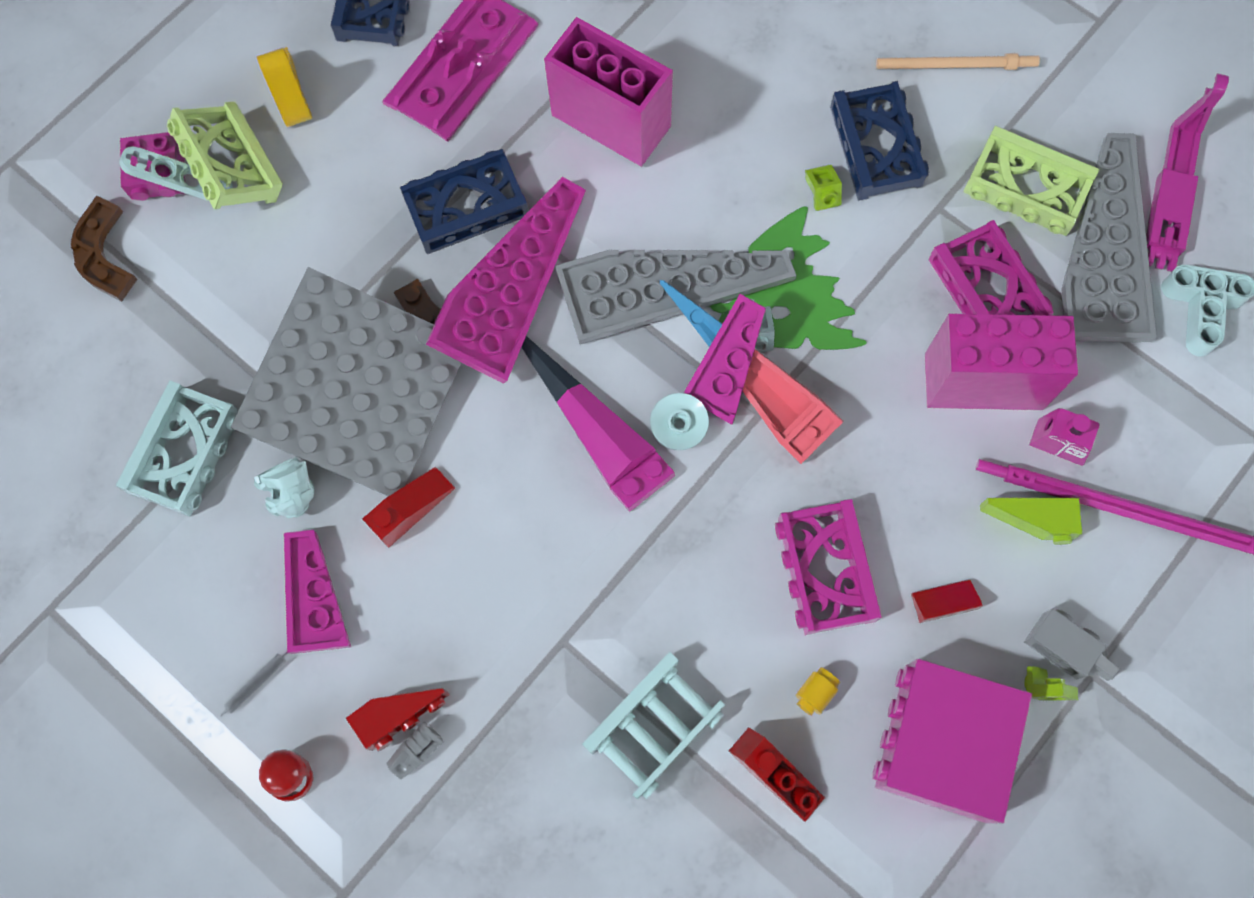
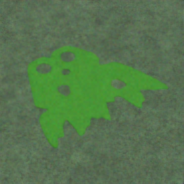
M806 206L801 207L771 226L748 247L749 253H752V251H782L784 248L791 247L795 254L794 259L791 260L796 273L795 280L744 296L754 300L763 307L770 306L771 310L775 306L789 309L791 314L785 318L774 319L772 315L775 331L774 348L797 349L803 344L806 337L812 346L819 350L861 347L867 344L866 340L853 338L852 330L836 328L828 323L831 320L854 315L855 311L851 307L845 306L842 300L831 296L834 292L833 285L839 281V277L813 275V266L805 264L806 258L824 249L830 242L822 240L819 235H802L808 208ZM737 298L726 304L717 303L710 306L713 311L721 313L718 320L720 323L723 324Z

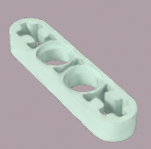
M134 146L127 147L123 151L119 164L125 173L207 200L203 195L200 183L195 187L185 183L184 176L192 174L189 164ZM132 156L137 157L138 163L136 166L130 165L131 160L129 159ZM148 160L152 161L149 172L145 171ZM160 164L167 166L170 169L171 175L169 177L159 176L155 171V166ZM221 181L224 189L233 188L232 183L229 187L226 188V183L224 181Z

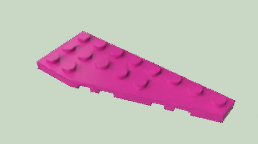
M562 176L447 294L426 345L503 384L507 382L586 190Z

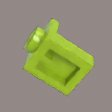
M832 164L805 170V180L813 193V206L816 211L837 207L842 204V182Z
M1027 666L1024 684L1026 691L1032 693V699L1040 701L1078 700V687L1065 684V679L1048 678L1046 669Z

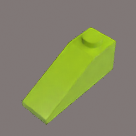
M987 498L980 504L981 512L1041 540H1053L1055 545L1071 544L1072 540L1082 534L1079 498Z

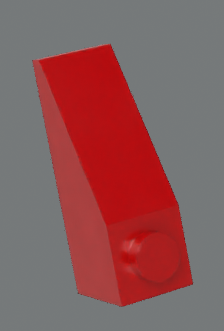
M434 467L386 497L365 515L362 520L389 548L447 497L455 487Z

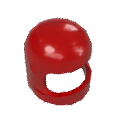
M286 749L275 750L268 754L261 762L258 770V780L261 787L275 799L293 802L304 797L310 790L313 782V772L309 762L296 752ZM304 777H307L306 784L300 792L293 796L282 797L296 791L302 784Z

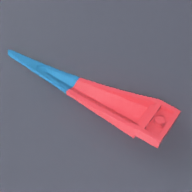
M660 280V285L710 347L722 323L666 281ZM754 350L743 393L779 443L802 464L844 421L823 399L759 351Z

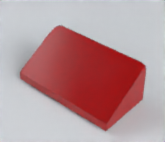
M971 580L911 593L920 623L978 610L983 607L982 601Z

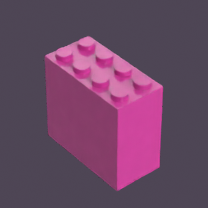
M576 17L544 58L552 116L642 167L671 127L673 70Z
M948 314L925 352L927 408L1044 410L1078 375L1074 317Z
M921 659L914 660L906 665L904 669L900 668L895 681V687L899 688L897 699L891 700L887 716L892 718L889 730H884L880 741V748L884 749L881 761H876L873 769L872 779L876 780L875 788L980 822L1004 824L1032 693Z

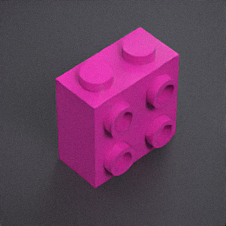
M169 132L120 138V157L127 147L134 146L185 163V157L180 154L179 146ZM132 156L129 159L131 160L130 165H137V157ZM148 160L145 171L149 172L152 161ZM161 164L155 166V171L159 176L169 177L171 175L170 169L167 166ZM120 167L121 188L131 200L143 201L151 197H173L176 194H183V192L131 176Z

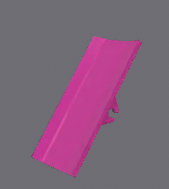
M463 0L382 101L383 105L396 111L398 110L448 142L537 28L538 22L503 0Z

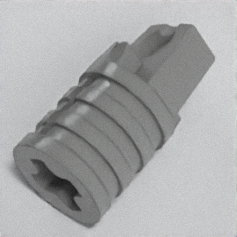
M423 722L400 745L386 764L395 776L403 779L421 765L444 741L429 724Z

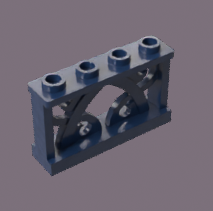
M336 0L330 24L336 41L347 42V39L388 43L392 44V46H398L400 37H404L405 34L404 17L409 14L410 2L409 0H382L370 7L368 0ZM361 2L364 4L365 9L362 10L361 5L355 8V4ZM376 18L377 22L382 26L384 18H389L390 22L388 27L379 28L374 27L371 20ZM366 22V25H367V26H360V25H354V24H360V23Z
M898 81L846 93L845 90L834 92L830 109L858 201L869 199V196L912 187H922L926 177L929 175V167L927 161L922 159L921 141L914 134L913 116L907 112L906 94L903 89L900 90ZM887 100L891 110L885 111L882 107L884 103H882L878 107L877 112L872 111V105L875 101ZM867 103L866 109L850 107ZM863 121H866V128L864 130L856 129V124L863 126ZM872 124L885 129L896 138L892 148L885 157L877 149L861 145L860 143L869 135ZM872 155L878 163L876 164L874 158L871 162H867L865 156ZM907 162L911 173L899 176L891 170L890 166L893 165L898 171H904L900 163ZM883 172L888 177V179L872 182V179L878 177Z
M503 149L488 151L483 156L472 160H464L446 170H437L430 176L411 180L406 185L400 187L427 255L520 220L529 211L526 199L521 192ZM500 170L503 173V178L499 184L493 187L492 185L496 179L495 173L492 177H486L485 175ZM508 183L514 195L510 199H507L500 192ZM458 187L482 193L475 203L473 213L466 215L457 208H446L451 196ZM432 196L429 201L423 200V202L428 207H434V210H422L417 207L416 202L418 200ZM488 200L487 204L491 206L482 209L483 203ZM444 215H455L458 218L448 222L451 217ZM419 217H432V228L424 230Z

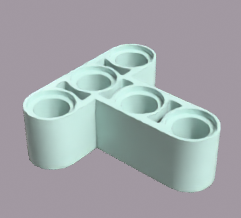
M1179 265L1164 279L1161 284V290L1166 297L1189 302L1186 347L1190 353L1195 356H1205L1222 343L1225 337L1226 309L1240 308L1254 295L1253 278L1245 274L1192 265Z

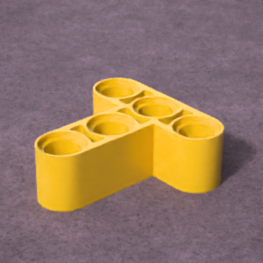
M284 47L258 55L259 66L286 127L313 119L288 48Z

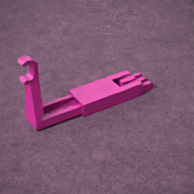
M1217 73L1213 88L1206 87L1204 96L1178 117L1170 127L1163 170L1156 178L1146 232L1149 267L1152 266L1154 259L1157 258L1156 268L1163 269L1167 260V271L1172 272L1177 267L1178 257L1186 250L1199 177L1194 176L1201 133H1203L1213 108L1223 97L1229 83V76ZM1163 220L1168 221L1169 225L1172 224V228L1167 227L1164 230L1165 238L1160 237Z

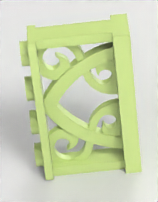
M235 101L225 102L224 106L184 110H180L179 107L172 108L170 119L167 120L168 132L175 138L180 154L186 158L193 177L197 178L202 187L204 197L210 201L214 210L220 209L221 206L263 200L265 203L277 201L283 183ZM200 125V126H202L203 128L198 127V126H194V127H193V130H195V131L197 132V134H194V133L192 132L190 126ZM214 141L230 151L237 152L239 157L235 160L233 168L207 155ZM240 165L245 166V168H243V171L240 170ZM221 181L226 183V188L230 186L231 181L237 183V188L224 189Z
M994 126L963 192L975 200L992 204L1001 211L1020 216L1026 222L1036 223L1047 228L1052 233L1067 236L1076 222L1099 169ZM990 152L998 155V163H985ZM1017 163L1023 165L1020 167H1013L1016 166ZM1030 169L1038 171L1041 182L1048 190L1024 195L1017 186L1012 174H1022ZM989 170L999 171V173L992 174L988 178V180H994L996 184L982 179L981 174ZM1048 176L1054 178L1052 182L1049 180ZM1072 186L1080 189L1075 200L1066 193ZM1058 197L1067 203L1069 209L1067 214L1051 208L1056 206L1061 210L1062 203Z

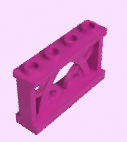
M994 220L946 244L942 243L934 247L928 259L962 314L1015 315L1011 308L1017 312H1025L1026 309L1022 308L1020 304L1024 301L1033 313L1032 315H1052L1054 313L1050 300L1043 296L1037 287L1035 277L1026 270L1022 264L1020 254L1011 247L1004 230L998 227ZM980 240L986 241L992 253H987L983 246L979 256H975L974 244ZM967 247L968 256L953 257L952 253ZM970 268H972L974 275L972 280H968L964 274L965 272L970 274ZM980 269L994 272L1006 278V292L1003 302L992 295H978L974 288L980 280ZM989 302L993 304L991 311H988L983 303Z
M852 499L843 500L835 504L780 513L778 522H775L777 539L783 540L785 551L781 552L783 566L785 569H790L792 580L788 581L791 598H796L799 610L795 611L798 628H803L804 634L810 635L877 622L881 618V613ZM836 514L838 516L837 521L824 529L815 519ZM799 522H806L815 529L817 535L813 538L809 531L801 529L805 534V539L799 541L793 535V527ZM831 537L834 545L836 540H842L844 542V549L840 551L835 550L828 539ZM821 545L831 556L840 560H849L850 567L844 569L837 576L834 590L818 581L808 571L811 560ZM796 549L805 550L800 561H798ZM845 578L851 579L854 583V588L848 589L844 586V593H841L842 580ZM804 584L813 591L808 596L806 595ZM828 600L834 602L833 613L826 620H819L811 613V604L813 602H819L822 605L821 612L828 606ZM841 605L861 609L862 614L838 618Z

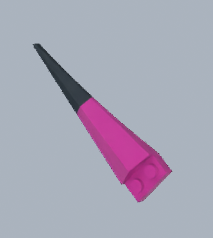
M527 336L525 337L521 348L555 399L608 487L629 512L675 477V472L661 458L653 446Z

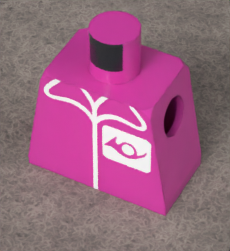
M1058 408L1038 419L1029 445L1083 466L1091 452L1100 424L1089 419L1086 415L1075 414Z

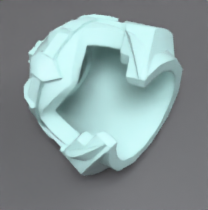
M294 457L254 477V486L257 489L271 492V498L267 497L265 499V506L272 515L277 517L280 515L286 516L287 519L297 518L303 515L309 508L308 504L314 496V485L309 480L305 460L300 461L297 457Z

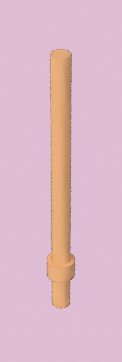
M1006 53L1005 56L877 58L876 69L1004 67V70H1017L1018 67H1038L1040 57L1018 56V53Z

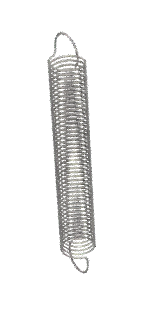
M287 652L281 657L277 653L268 662V665L271 667L270 669L265 665L259 671L262 674L261 676L257 672L248 681L249 685L245 684L240 689L241 693L238 691L230 698L229 702L224 704V706L226 705L227 708L229 707L232 710L230 713L234 712L239 705L247 700V697L249 698L254 693V690L256 691L266 679L274 674V671L276 672L282 666L277 660H274L277 656H279L278 659L283 664L286 660L283 657Z

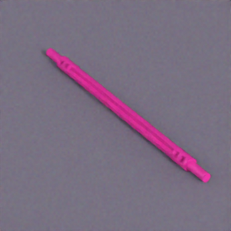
M979 459L976 464L975 470L1004 478L1003 481L1059 498H1079V503L1254 555V536L1013 465L1005 467Z

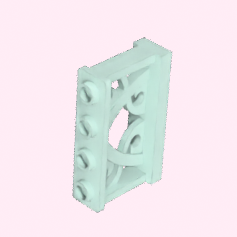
M169 381L116 486L128 494L146 499L190 517L192 512L201 503V494L206 484L210 483L214 477L215 466L219 457H222L227 450V441L232 431H235L231 429V425L238 413V409L231 403H226ZM187 399L202 404L194 413L184 405ZM211 410H216L220 413L214 428L209 427L210 421L214 419L213 417H206L201 422L198 421L204 413ZM176 421H178V426L181 428L177 431H172ZM191 429L196 442L197 455L180 465L171 467L170 454L164 448L166 441L178 439L187 434ZM159 456H162V457H163V460H164L163 469H162V470H161V467H162V464H161V463H159L158 465H155V463H156V461H157V459H158ZM171 480V485L177 492L178 485L186 483L179 498H170L166 490L168 481ZM145 482H159V495L143 489Z

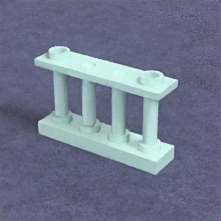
M671 652L656 665L582 743L592 755L596 750L600 754L604 752L639 787L633 793L637 800L641 795L647 799L659 786L655 780L703 728L708 725L712 729L724 716L720 710L725 704L721 700L712 708L677 674L679 671L675 667L678 665L679 660ZM662 681L665 684L669 683L704 717L692 731L656 697L657 693L654 689ZM640 704L643 707L648 706L683 740L671 754L634 720L636 716L632 712ZM618 727L622 730L626 729L661 763L648 778L612 743L614 739L611 735Z

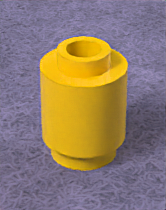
M820 667L817 672H812L795 696L799 699L797 705L811 716L814 712L821 715L837 694V687L840 681L828 670Z

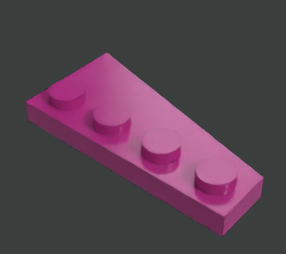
M739 294L684 391L685 394L697 398L707 411L733 425L766 311L765 307L742 294Z
M315 530L284 533L287 653L297 654L351 648L317 532Z

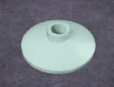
M674 393L662 398L655 405L650 417V426L656 440L666 448L687 450L703 440L708 430L709 417L705 406L697 398L685 393ZM677 420H682L685 426L678 429L674 426V423Z

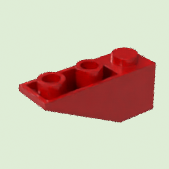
M439 688L374 698L347 716L346 720L366 750L373 751L376 749L379 752L394 741L392 737L399 731L403 730L405 733L414 728L420 722L418 718L427 711L430 714L434 713L446 703L444 699L450 694L445 689Z
M748 727L728 750L743 767L804 822L825 799L764 736Z

